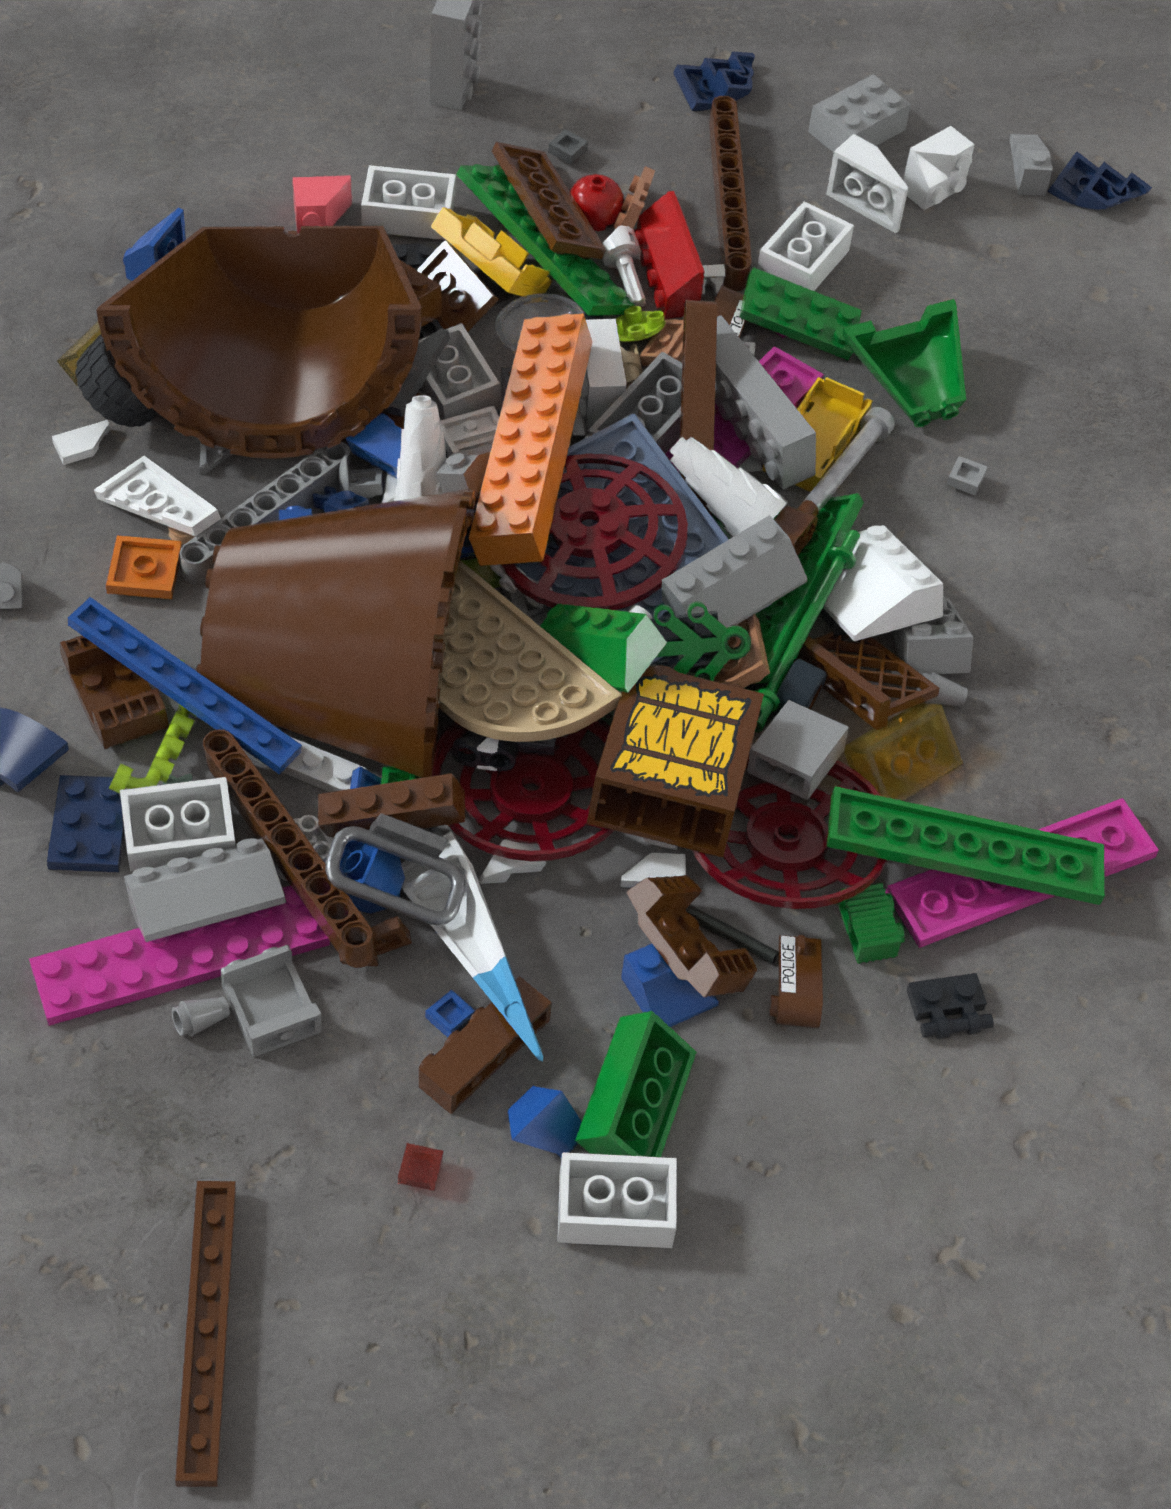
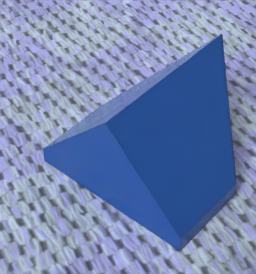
M532 1086L508 1109L507 1114L509 1116L511 1138L513 1141L555 1153L561 1158L562 1152L570 1153L578 1145L575 1139L582 1121L563 1091Z

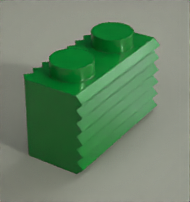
M882 882L871 884L854 897L837 903L858 964L869 961L874 962L883 958H895L898 955L901 943H904L905 940L904 929L900 922H895L893 916V897L890 893L885 894Z

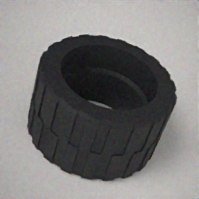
M100 334L77 361L75 373L79 389H81L82 395L90 403L91 407L107 420H111L121 426L125 425L126 427L144 426L158 413L152 407L148 409L131 391V384L125 377H121L115 368L116 361L111 351H107L102 334Z

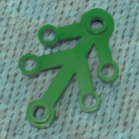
M700 601L692 602L688 606V617L694 623H702L716 637L701 638L674 616L673 609L668 605H659L654 611L655 622L660 626H666L683 640L667 642L656 656L684 655L673 668L678 673L687 674L704 653L718 651L706 667H701L694 673V677H698L701 673H707L710 676V681H714V677L729 659L743 658L750 651L751 637L749 633L740 626H724L708 613L706 605ZM697 606L704 609V614L699 618L691 615L692 609ZM661 610H667L671 614L667 621L658 619L657 616ZM733 636L741 640L740 645L735 648L728 645V640Z

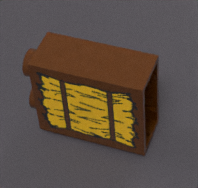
M649 665L629 693L621 692L622 697L619 698L595 776L587 824L723 858L764 694L744 689L733 682H714L678 673L668 666Z

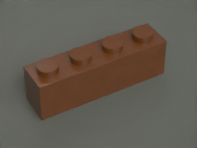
M450 773L318 794V826L327 837L334 838L336 833L346 827L356 826L369 830L380 813L421 829L465 822V791L454 775Z
M519 976L515 981L536 1034L550 1021L552 1002ZM491 1002L486 1008L483 1006L478 1008L471 1016L469 1023L461 1031L455 1030L446 1039L442 1049L436 1054L431 1053L424 1058L419 1066V1088L448 1113L452 1114L521 1049L525 1043L493 1002Z

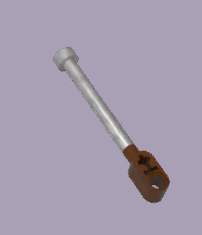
M880 407L870 409L861 420V431L797 509L788 505L785 506L774 519L790 538L797 556L808 544L815 532L818 521L816 515L875 441H883L894 429V418L886 409Z

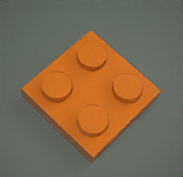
M117 535L106 582L107 594L173 599L180 564L182 541Z

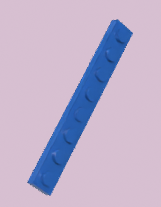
M89 597L68 617L69 627L215 730L230 732L242 749L279 775L301 753L302 745L93 598Z

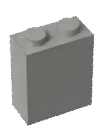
M788 700L750 749L747 772L808 800L844 752L849 727Z

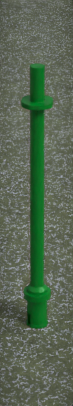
M849 530L841 547H832L829 550L828 557L832 564L765 689H758L756 691L764 694L755 729L756 733L763 731L771 712L777 710L780 703L777 697L779 688L798 656L843 569L853 568L856 563V558L852 553L860 538V533L856 530Z

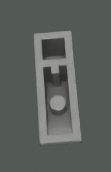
M1010 134L1009 139L1018 195L1046 196L1053 171L1050 151L1038 135Z
M492 444L451 454L436 473L443 493L469 489L478 491L480 495Z

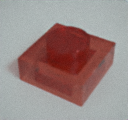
M407 1143L398 1174V1183L435 1191L444 1151Z

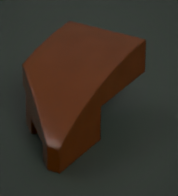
M398 916L371 927L375 958L368 966L377 967L379 965L377 955L412 944L410 931ZM339 954L340 962L346 964Z

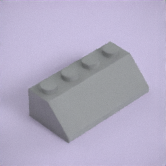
M769 515L662 580V601L673 609L674 616L688 614V606L692 602L700 601L706 605L708 612L717 611L718 621L724 626H736L807 582V576L790 538ZM698 606L694 607L691 614L704 612V609Z
M254 838L244 839L238 842L236 846L225 849L211 848L204 851L202 855L192 858H175L166 865L155 868H138L132 874L124 876L132 913L145 942L286 903L271 853L262 838L258 840Z

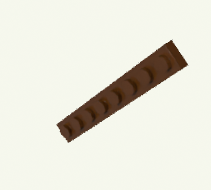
M197 1181L175 1476L176 1487H218L236 1181Z

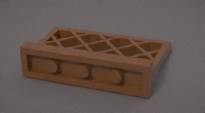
M830 632L815 639L808 636L795 661L801 659L825 671L827 677L823 689L876 730L887 726L888 716L939 695L940 688L872 637L858 640L857 642L859 643L842 641L850 638L848 634L834 636L833 632ZM826 649H833L836 652H829ZM839 650L859 653V656L841 654ZM862 654L876 655L880 659L863 657ZM847 665L857 666V669H855V668H850V667L847 666ZM861 666L880 669V672L862 670L860 668ZM884 670L898 671L902 675L884 673ZM868 681H874L879 683L878 685H873ZM882 683L902 685V688L882 686ZM906 686L918 687V688H921L922 690H921V691L910 690V689H906ZM889 697H892V698H900V699L891 702V698H889Z

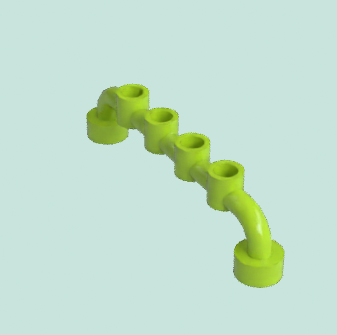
M179 704L146 777L136 778L131 776L133 769L120 763L109 789L120 794V790L156 786L159 781L166 783L175 765L169 762V759L177 760L185 743L179 740V737L187 738L195 721L189 718V715L194 717L196 715Z

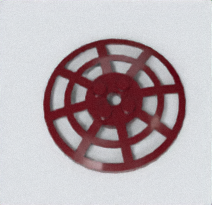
M589 453L567 456L564 466L567 473L562 475L561 483L570 480L573 491L560 499L557 498L549 535H552L555 543L560 547L553 558L545 553L543 561L539 562L546 567V570L538 584L528 579L516 568L514 563L499 564L500 568L520 592L534 601L551 608L559 603L619 610L650 597L662 588V580L677 571L685 554L688 523L685 509L679 496L670 484L655 471L627 458ZM578 464H608L626 469L618 474L601 469L580 470ZM638 474L650 479L665 491L673 504H654L649 494L632 479ZM600 477L613 481L605 490L587 488L583 478ZM626 486L637 494L643 504L625 506L617 495ZM648 516V528L644 539L629 532V518ZM658 516H677V538L669 557L652 546L658 532ZM587 519H593L598 522L594 526L582 524ZM622 543L634 549L624 559L609 564L607 554L615 551ZM571 555L582 558H594L596 567H576L565 563ZM644 556L661 567L644 582L628 590L616 592L612 575L631 568L641 561ZM559 574L578 579L599 578L603 596L577 597L551 591L550 588Z
M600 718L578 732L570 733L566 739L557 737L556 747L559 749L555 752L554 756L517 752L516 763L512 769L508 771L485 770L492 775L490 789H470L471 778L476 768L464 765L461 772L460 785L465 791V809L483 829L474 835L459 823L450 824L448 827L472 846L487 853L513 860L551 861L571 857L591 849L604 841L615 830L587 824L590 804L587 810L570 804L573 791L594 787L595 776L598 770V766L592 757L578 745L588 730L606 744L611 727ZM457 722L448 727L437 742V753L432 776L440 775L441 766L447 753L452 748L453 742L469 731ZM466 748L459 749L462 753L465 754L474 753L473 751ZM572 755L584 766L589 775L572 779L571 773L564 763ZM526 784H536L540 788L532 791L525 789L523 786ZM493 801L501 813L490 822L479 812L474 802ZM560 814L576 820L570 826L553 833H549L546 822L558 817ZM513 820L532 823L535 835L518 834L507 831L504 828ZM586 825L603 829L584 841L567 847L554 848L553 841L569 837L583 829ZM498 836L519 843H538L540 850L511 849L488 841Z
M748 757V760H747V764H746V768H745V769L748 768L749 757ZM837 760L827 773V775L841 781L837 787L881 796L867 779L841 761ZM769 782L757 784L739 792L735 810L738 809L749 821L746 832L730 830L727 840L730 843L747 845L749 852L753 856L752 858L741 864L731 853L728 844H726L723 858L733 869L722 873L710 862L704 853L692 850L695 858L704 870L718 883L735 894L754 902L790 909L819 908L852 898L868 888L880 876L888 862L886 859L878 858L872 871L865 878L848 872L856 861L858 853L848 851L839 867L825 860L824 856L828 848V826L824 818L830 814L832 793L828 795L821 790L815 789L810 799L820 804L813 810L803 804L791 802L790 794L793 793ZM771 793H776L777 802L766 804L758 809L748 801ZM780 834H781V835H789V834H791V835H793L795 838H794V839H790V840L784 839V838H782V837L780 836ZM763 866L782 871L784 883L765 879L754 874V872ZM814 867L827 875L815 881L798 883L797 872ZM746 878L762 887L785 891L786 897L759 892L737 881ZM836 881L851 886L837 893L819 897L801 898L800 892L820 889Z

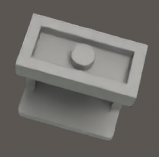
M289 945L280 948H269L260 955L246 960H235L221 969L222 988L253 1057L322 1033L320 1010L316 1002L312 1004L293 964L292 951Z

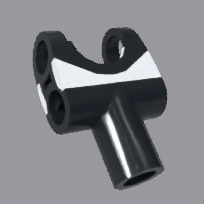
M479 734L468 735V737L457 738L453 742L451 754L455 761L465 766L483 770L508 771L515 766L517 752L554 756L556 738L533 742H513L492 739ZM466 748L473 751L474 753L465 754L462 753L459 749Z

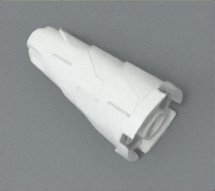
M429 396L412 397V402L406 404L404 429H401V455L398 458L397 487H394L393 501L443 493L436 473L446 461L443 426H440L437 404L431 401Z
M681 437L670 450L674 455L671 458L672 463L686 477L685 480L692 489L707 503L706 507L721 521L731 537L736 536L769 515L774 518L788 503L783 496L767 484L760 483L741 467L739 469L736 468L715 450L710 451L692 437L687 441Z

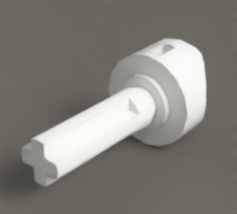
M618 226L602 243L606 248L602 259L606 266L617 268L630 302L634 303L635 306L643 307L646 305V299L634 267V261L640 256L641 249L634 230L629 226Z

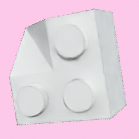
M949 126L911 147L903 179L909 187L907 197L925 210L934 204L941 203L950 195L963 190L967 183L966 178L972 162L975 144L952 126Z

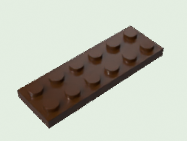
M496 142L492 153L547 241L549 248L557 254L568 253L584 259L596 258L602 260L606 248L572 197L544 151Z

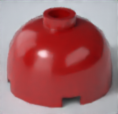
M597 174L587 175L579 179L570 190L572 197L594 231L606 230L607 225L613 223L615 225L620 212L624 213V210H622L624 194L618 183L610 177Z

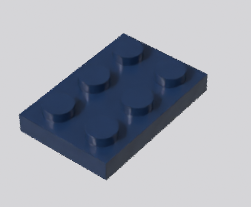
M60 775L47 856L48 870L119 872L125 829L121 795L109 789L114 777Z

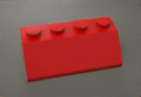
M668 191L639 215L637 229L633 230L641 249V265L647 268L648 285L653 287L655 291L656 307L661 308L665 319L684 317L685 300L701 301L705 271L675 191Z

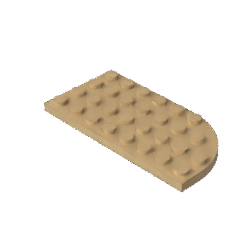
M459 560L448 627H445L444 636L438 635V638L444 639L446 643L443 671L439 673V688H441L439 708L459 725L479 735L503 741L533 742L578 732L580 729L585 728L617 708L619 698L622 697L621 693Z

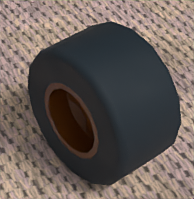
M801 659L796 660L779 688L777 697L780 703L777 710L773 712L778 714L788 700L812 710L825 684L826 672Z

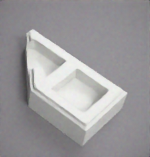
M105 420L52 436L53 444L63 465L93 457L99 449V443L102 438L110 431L109 422Z
M650 853L621 876L620 887L632 888L648 877L686 875L685 854Z

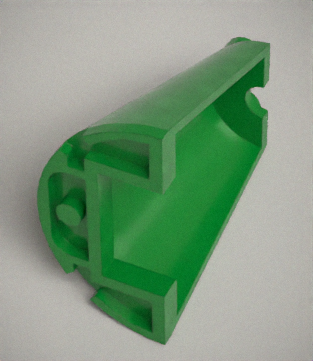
M955 299L928 305L919 321L876 332L872 320L844 327L843 338L845 343L914 423L916 428L926 426L931 421L941 417L943 420H950L960 413L958 408L966 401Z

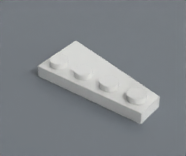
M146 456L141 457L94 489L98 500L195 537L221 519L218 510Z

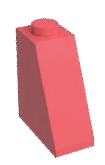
M351 175L293 177L297 234L301 231L302 226H333L352 205Z

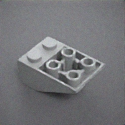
M943 596V617L892 631L897 656L920 674H931V672L937 674L971 673L973 635L949 598Z

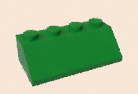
M558 603L548 612L547 618L540 625L541 628L613 688L629 693L667 643L648 615L643 613Z
M653 1011L620 1017L575 1141L590 1154L661 1157L697 1051Z

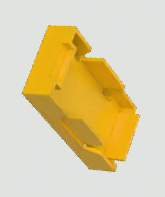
M442 207L431 225L437 233L508 293L540 301L552 283V280L547 277L550 273L548 270L535 267L532 264H525L521 270L520 268L528 257L529 252L502 230L494 239L495 232L476 216L467 214L465 217L456 214L449 208Z
M827 377L825 381L822 378H817L797 408L816 432V474L795 484L796 486L809 492L814 489L860 432L861 420L871 409L873 400L868 398L863 400L864 393Z

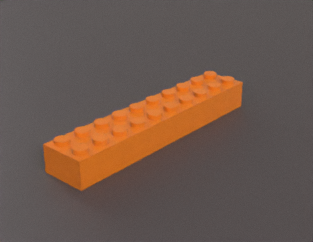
M584 313L524 319L469 535V540L480 566L541 562L544 559L593 343Z

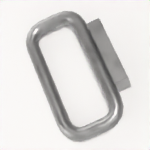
M382 813L372 823L369 830L356 826L346 827L336 833L331 842L325 871L328 880L334 887L345 893L422 922L439 926L452 921L460 909L465 891V880L460 869L450 861L439 857L444 850L447 838ZM349 841H358L446 875L450 879L451 888L445 908L442 911H434L345 877L340 871V862L346 844Z

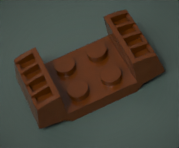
M77 636L76 638L60 642V654L69 673L72 685L104 750L111 746L123 744L126 741L138 739L141 736L169 728L166 708L157 688L152 690L145 679L84 636Z
M687 875L648 877L626 892L638 913V925L678 979L687 980L704 998L712 995L744 992L758 970L754 960L746 948L719 951L712 942L707 940L699 929L698 921L685 910L702 892L701 888Z

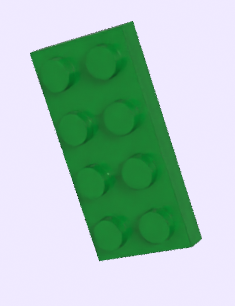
M753 267L748 277L739 318L849 360L853 351L845 343L843 329L844 327L859 324L862 310Z

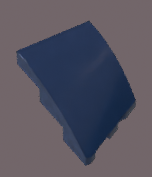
M732 51L728 60L705 58L701 66L677 64L673 74L691 110L703 111L711 109L712 101L718 96H729L737 101L750 94L753 84L751 78L754 73L752 63L755 55L754 53Z
M1076 151L1048 189V192L1075 206L1089 209H1107L1147 194L1152 187L1132 172L1125 178L1105 162L1100 167H1097Z
M0 707V787L6 783L19 792L69 750L68 742L37 721L19 712Z

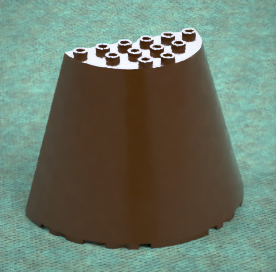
M284 226L201 227L101 304L96 310L100 332L106 349L111 351L116 361L115 368L121 377H125L131 384V391L148 409L152 407L157 413L175 425L174 430L185 436L197 437L203 445L214 448L216 445L231 450L230 454L252 458H292L313 454L316 449L328 446V449L340 444L341 440L349 436H355L363 431L366 425L384 409L389 407L401 390L412 368L421 330V305L383 226H302L301 231L296 235L288 234Z
M464 489L231 528L223 538L221 545H215L213 552L214 568L208 569L205 585L209 592L205 616L202 617L200 635L202 636L201 664L197 665L196 671L271 724L422 778L431 777L437 753L438 709L441 688H439V673L443 671L446 645L444 639H439L438 635L444 636L445 627H448L460 555L465 536L470 535L479 492ZM476 556L467 557L464 560L474 559Z

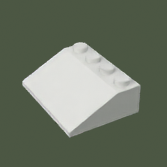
M884 525L871 526L867 530L859 531L860 538L852 552L856 558V563L851 569H843L823 606V609L851 639L858 641L943 617V583Z

